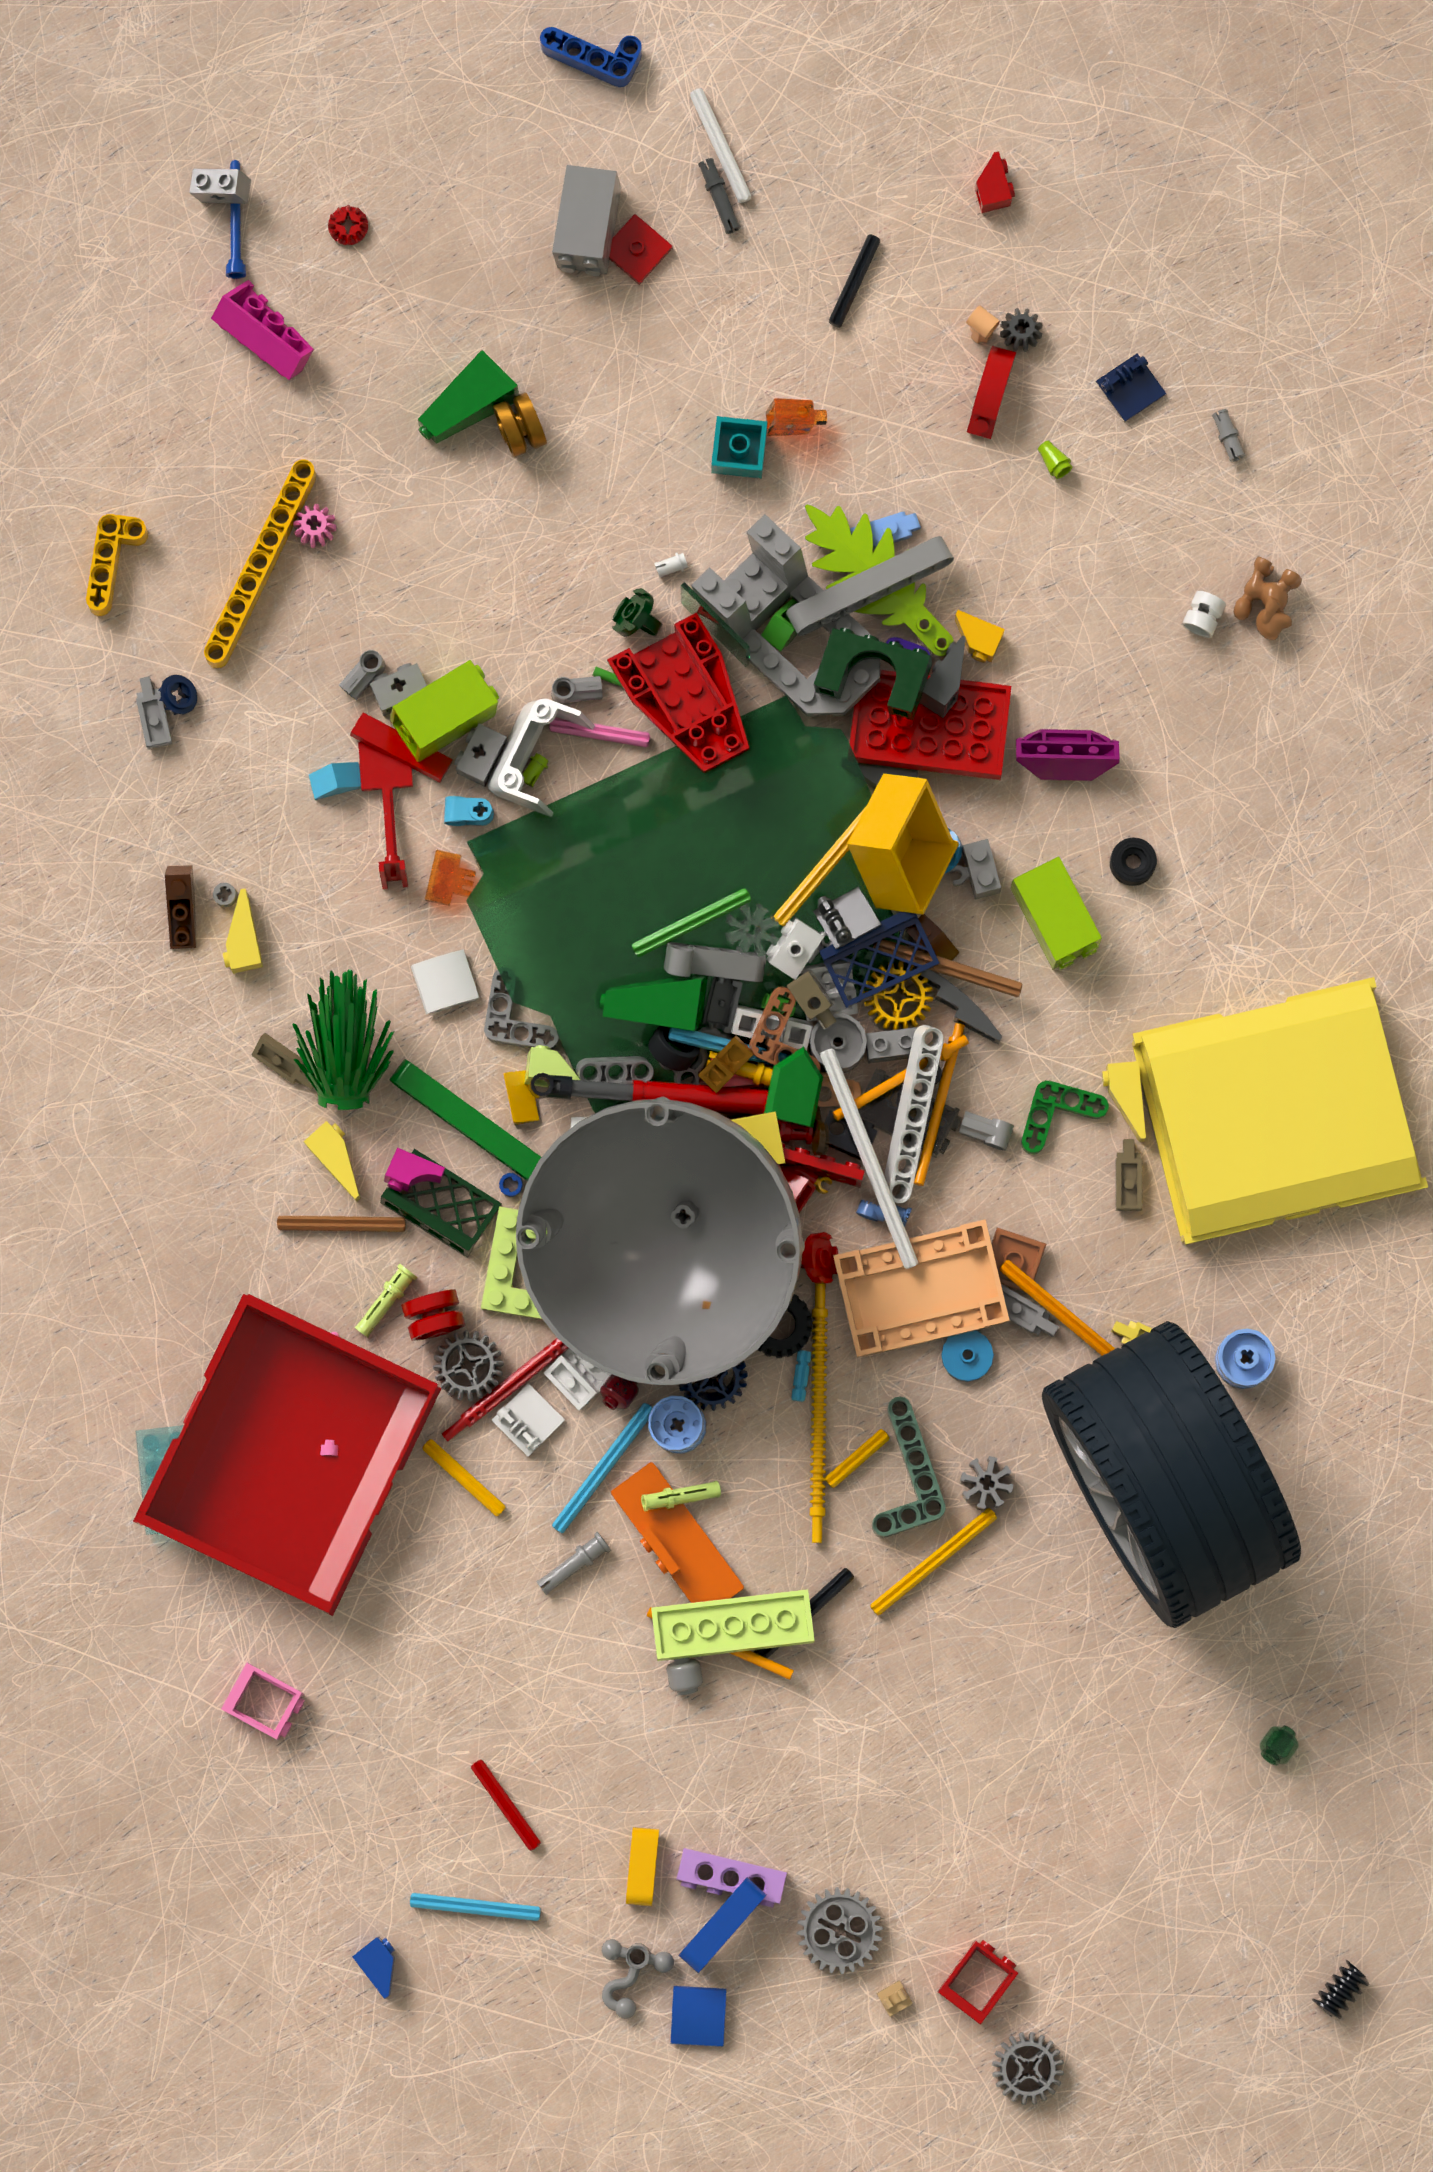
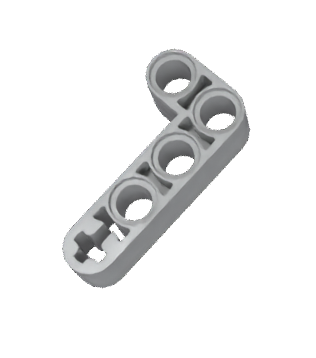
M669 942L667 943L664 969L667 973L676 976L689 977L690 974L762 982L766 955Z

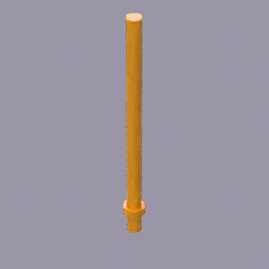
M955 1023L953 1034L949 1037L948 1044L963 1036L965 1025ZM959 1050L954 1052L953 1056L947 1059L944 1064L914 1184L918 1186H924Z

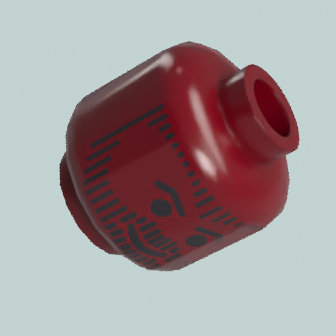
M610 1374L600 1388V1393L604 1398L602 1402L611 1410L616 1408L627 1409L639 1393L638 1382L629 1381Z

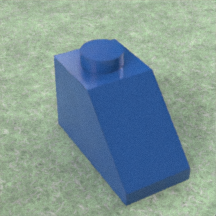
M378 1936L352 1957L382 1997L386 1999L391 1994L395 1962L392 1952L395 1949L387 1938L381 1940Z

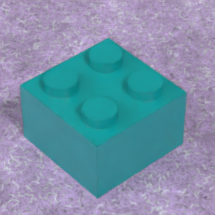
M717 416L711 473L762 479L768 421Z

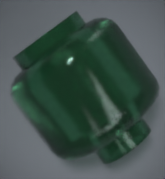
M1285 1725L1282 1727H1271L1259 1745L1263 1759L1275 1766L1287 1764L1299 1746L1294 1730Z

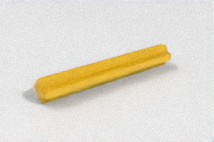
M429 1439L423 1445V1451L495 1516L498 1517L505 1510L506 1507L434 1440Z

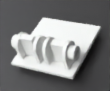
M529 1383L505 1407L503 1406L492 1419L528 1457L565 1421Z

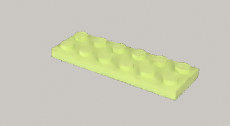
M808 1589L651 1608L657 1661L815 1642Z

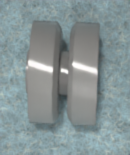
M835 1013L833 1016L837 1022L825 1030L819 1021L812 1029L808 1047L810 1055L819 1061L820 1069L825 1072L827 1071L820 1053L833 1048L843 1073H847L857 1067L863 1058L867 1039L865 1030L858 1020L847 1014ZM833 1040L835 1042L841 1040L843 1042L842 1046L836 1047L833 1044Z

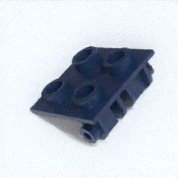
M1138 353L1096 380V383L1124 422L1167 394L1147 367L1148 362L1144 356L1140 357Z

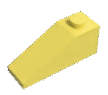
M246 888L240 889L226 941L227 952L223 953L225 967H230L233 974L263 967Z
M1139 1061L1107 1064L1106 1071H1102L1103 1087L1108 1086L1110 1097L1139 1142H1144L1146 1132Z
M326 1121L303 1142L357 1202L361 1198L347 1146L342 1138L345 1133L336 1123L331 1126Z

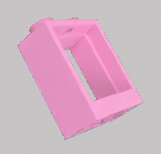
M246 1663L221 1709L279 1740L281 1736L286 1737L292 1726L289 1720L293 1713L298 1714L305 1702L302 1699L304 1693ZM254 1675L294 1695L275 1730L236 1710Z

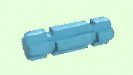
M800 1350L797 1353L796 1361H798V1364L795 1367L793 1381L795 1388L792 1389L791 1398L794 1401L803 1402L806 1397L805 1387H807L810 1368L808 1363L811 1361V1352Z

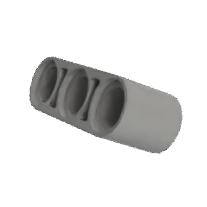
M641 1056L584 1058L576 1065V1074L582 1081L632 1084L633 1080L650 1081L654 1073L653 1067L648 1060ZM640 1064L646 1065V1072L643 1075L638 1076L634 1074L636 1066ZM613 1065L621 1066V1071L617 1076H610L608 1074L610 1067ZM587 1066L595 1067V1073L591 1077L583 1076V1070Z

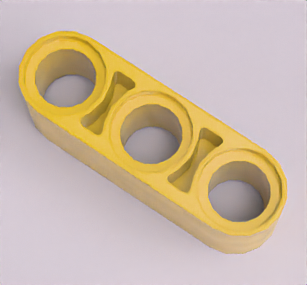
M633 1827L626 1904L652 1907L659 1829Z

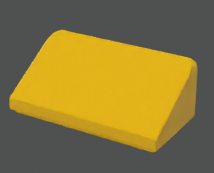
M526 1070L503 1073L514 1126L539 1121L535 1097L530 1093L529 1085L524 1084Z

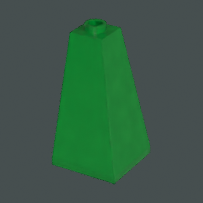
M481 350L418 418L420 427L418 431L428 441L432 439L437 444L495 414L493 405L502 401L512 405L513 398L519 395L518 385Z
M692 974L689 977L679 976L610 987L606 990V994L602 993L599 1008L603 1009V1017L695 1031L702 1024L708 976Z

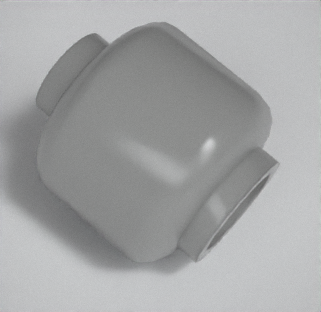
M674 1659V1662L670 1663L666 1668L669 1687L673 1691H677L678 1695L695 1693L703 1683L700 1663L696 1659Z

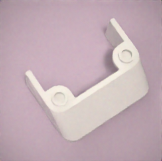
M540 699L529 702L522 708L490 774L488 788L497 797L552 817L554 812L540 799L520 792L524 784L522 771L544 725L551 723L555 717L591 730L594 729L595 725L579 710L549 699Z

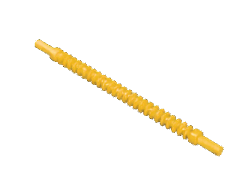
M816 1283L815 1308L812 1309V1317L815 1318V1321L812 1322L815 1325V1328L812 1329V1332H815V1336H812V1339L815 1340V1343L812 1344V1347H815L812 1354L815 1357L811 1360L815 1363L811 1367L814 1369V1373L811 1374L814 1377V1380L811 1381L814 1384V1388L811 1389L814 1392V1395L811 1396L814 1399V1403H811V1406L814 1407V1410L811 1411V1414H814V1417L811 1418V1421L814 1422V1425H811V1429L814 1432L810 1434L814 1438L810 1441L813 1444V1447L810 1448L813 1451V1455L810 1456L813 1459V1462L810 1463V1466H813V1470H810V1473L813 1474V1477L810 1478V1481H813V1485H810V1488L813 1489L810 1496H813V1499L810 1500L812 1507L809 1508V1515L812 1516V1543H822V1518L825 1516L826 1511L825 1507H823V1504L826 1502L823 1500V1496L826 1495L823 1493V1489L826 1488L823 1485V1481L826 1480L823 1477V1474L826 1473L823 1470V1466H826V1463L823 1462V1459L826 1458L823 1455V1452L826 1451V1448H823V1444H826V1441L823 1440L826 1433L823 1430L826 1429V1426L823 1423L827 1420L824 1418V1414L827 1413L824 1410V1407L827 1406L824 1403V1399H827V1396L824 1395V1392L827 1391L824 1388V1384H827V1381L824 1380V1377L827 1376L824 1373V1370L827 1369V1366H824V1362H827L824 1355L828 1352L824 1348L828 1346L825 1343V1340L828 1339L825 1336V1332H828V1329H825V1325L828 1324L825 1321V1318L828 1317V1309L825 1308L826 1284Z

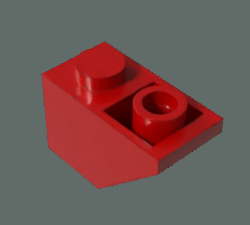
M999 151L993 153L976 182L975 192L981 213L1011 206L1012 197H1015L1012 182H1007L1005 175L1008 173L1006 159H1001Z

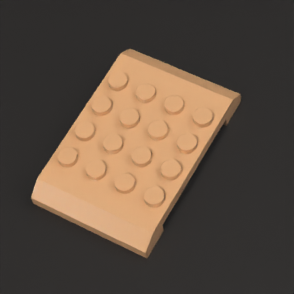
M986 1219L960 1225V1227L909 1238L918 1260V1265L909 1269L904 1268L894 1242L833 1255L857 1358L1010 1322Z

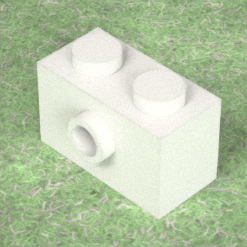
M794 916L792 921L789 920L781 930L782 936L778 942H773L766 953L768 955L766 960L791 978L797 979L824 936Z

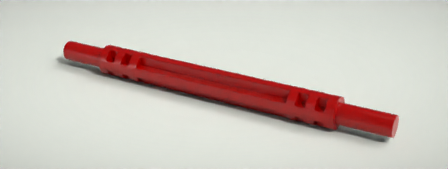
M558 1338L553 1340L492 1389L490 1394L487 1393L482 1399L460 1415L461 1418L445 1430L442 1436L448 1442L467 1426L471 1427L565 1352L568 1347Z

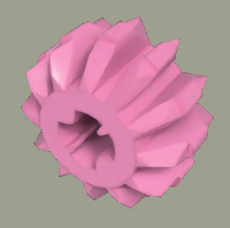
M315 504L314 510L310 511L307 505L304 507L306 514L297 512L296 515L299 520L293 521V526L298 528L294 532L295 536L302 537L301 543L303 545L307 544L310 540L311 548H315L317 541L323 547L325 546L324 538L332 540L333 535L330 532L337 530L336 525L332 524L335 521L334 515H328L329 509L327 507L320 511L319 505ZM313 522H318L320 528L317 526V530H312L310 524L313 526Z

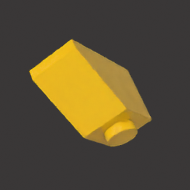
M957 610L955 622L961 637L962 635L966 637L965 647L968 653L972 654L971 657L979 662L985 663L989 661L992 663L1005 629Z

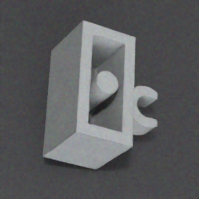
M988 839L963 845L962 854L966 867L956 865L950 871V873L959 872L961 874L960 879L953 881V886H960L966 879H969L975 900L999 894L1001 885Z

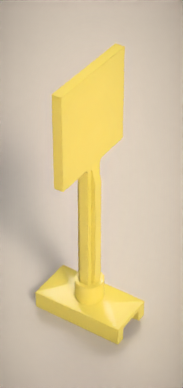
M776 1111L732 1119L733 1122L742 1126L756 1138L777 1164L785 1163Z

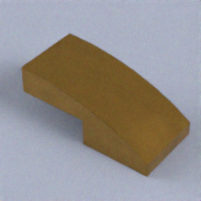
M735 1036L698 1076L717 1093L754 1053L738 1036Z

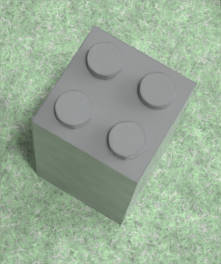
M572 165L566 166L552 250L557 268H560L561 271L567 273H574L575 270L585 271L586 274L591 276H600V273L607 274L621 193V184L617 171Z

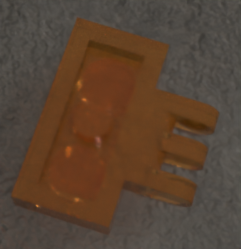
M436 850L425 901L450 906L453 894L471 897V891L462 889V886L473 887L474 882L466 880L464 877H475L476 872L459 868L461 855Z

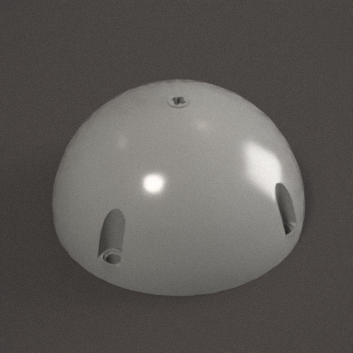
M665 1097L636 1100L605 1108L581 1120L560 1136L540 1158L526 1183L518 1210L516 1225L518 1262L527 1292L540 1317L556 1337L580 1358L604 1372L629 1381L653 1385L686 1384L711 1378L735 1367L758 1350L776 1329L792 1301L800 1275L802 1253L805 1248L804 1240L802 1239L800 1215L793 1191L780 1166L766 1148L742 1126L720 1113L693 1103L669 1100ZM527 1229L535 1233V1240L530 1239L526 1235ZM612 1241H617L618 1244H610V1243H611ZM655 1365L662 1366L665 1369V1374H659L655 1370Z

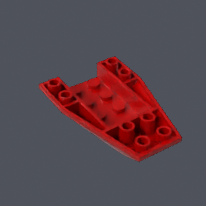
M696 612L675 623V633L635 654L628 648L607 659V662L631 702L703 773H706L748 751L749 745L722 653Z

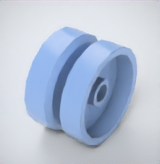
M1248 1328L1236 1330L1229 1334L1217 1348L1215 1356L1216 1370L1222 1380L1232 1387L1240 1389L1253 1388L1263 1382L1272 1372L1276 1359L1274 1347L1270 1340L1259 1331ZM1242 1355L1248 1356L1249 1362L1243 1364L1240 1361Z

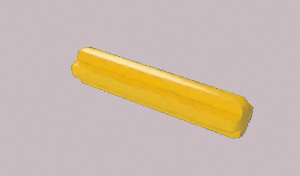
M883 1429L878 1430L825 1477V1481L829 1486L835 1488L890 1439L888 1434Z

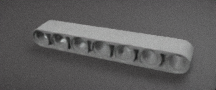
M942 536L934 537L795 604L787 610L786 614L798 636L806 635L945 568L953 562L954 557Z

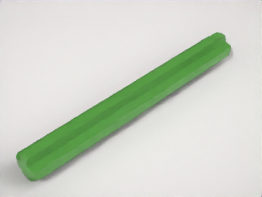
M741 889L633 943L634 953L638 957L645 955L751 902L749 892L746 889Z

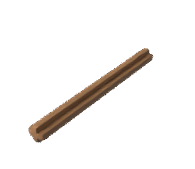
M883 939L878 950L893 955L897 943ZM899 944L896 956L910 961L914 949ZM920 950L916 951L913 962L920 965H925L932 961L929 953ZM939 956L937 958L940 964L929 969L1014 997H1019L1023 986L1021 982Z

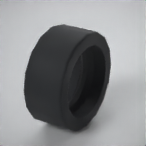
M659 1026L649 1040L648 1047L650 1053L659 1063L671 1070L685 1071L690 1068L700 1054L701 1048L670 1040L668 1034L671 1027ZM668 1042L674 1044V1045H675L676 1047H678L682 1052H680V1051L674 1049L671 1045L668 1044Z

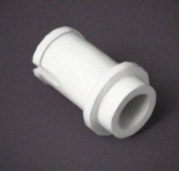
M677 552L675 553L676 556L654 563L660 578L680 570L684 572V569L688 568L683 553L678 555Z

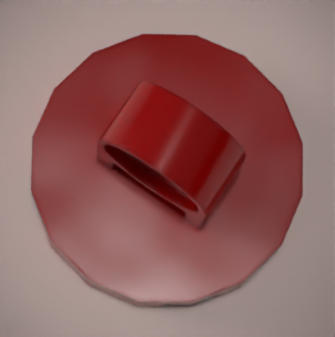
M826 1232L810 1234L806 1238L805 1248L802 1253L801 1268H805L808 1277L816 1284L832 1283V1275L837 1274L833 1255L839 1254L837 1246L831 1245L830 1239L833 1238Z

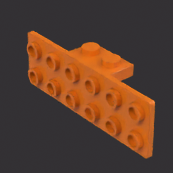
M653 1462L648 1463L611 1491V1495L643 1538L640 1542L648 1553L651 1551L655 1553L658 1557L655 1563L663 1574L669 1572L691 1603L730 1599L744 1589L741 1581L684 1504L674 1505V1508L671 1509L662 1507L648 1511L643 1510L641 1496L643 1494L663 1492V1489L671 1488Z

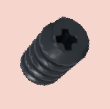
M1346 1960L1349 1969L1342 1966L1339 1967L1342 1977L1335 1974L1332 1975L1335 1985L1328 1982L1325 1984L1328 1993L1321 1990L1318 1992L1321 2001L1312 1999L1329 2016L1339 2019L1342 2016L1338 2009L1341 2008L1346 2011L1349 2009L1345 2001L1348 2000L1353 2003L1356 2001L1352 1993L1355 1992L1360 1995L1363 1993L1359 1985H1370L1366 1976L1348 1960Z

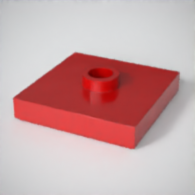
M634 214L612 238L609 258L640 285L673 249V246Z

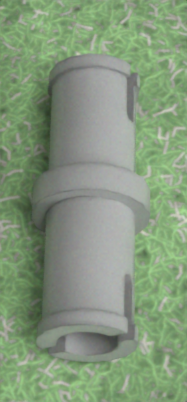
M1219 410V415L1216 412L1212 415L1220 433L1218 436L1219 440L1224 443L1230 462L1240 460L1239 456L1241 459L1245 457L1237 437L1239 432L1237 429H1234L1228 410Z

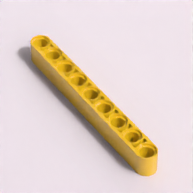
M298 460L292 466L204 649V656L208 664L213 668H222L228 663L294 527L293 521H296L298 518L296 514L301 512L316 481V472L313 464L308 460ZM302 469L311 471L307 478L298 477V472ZM295 491L300 494L299 498L295 501L287 499V495L290 492ZM280 514L289 516L285 523L276 522V518ZM268 537L278 538L277 543L273 546L265 544V540ZM258 559L267 561L266 566L261 569L255 568L254 563ZM250 581L256 583L254 590H243L245 583ZM237 604L245 606V610L241 614H234L232 608ZM225 627H232L234 629V633L229 637L221 635V631ZM217 649L223 651L221 658L217 660L210 658L212 651Z

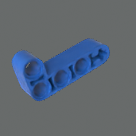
M555 27L545 28L540 35L541 50L546 56L615 87H625L629 84L642 57L641 42L637 37L631 35L622 38L615 53H611ZM552 39L556 40V42H552L551 45L547 44V42H551ZM627 47L637 49L634 54L624 52ZM573 48L581 51L577 56H572L568 52ZM598 58L603 60V64L594 66L591 64V61ZM617 69H624L626 74L616 76L613 72Z
M747 1877L678 1956L699 1973L767 1894Z

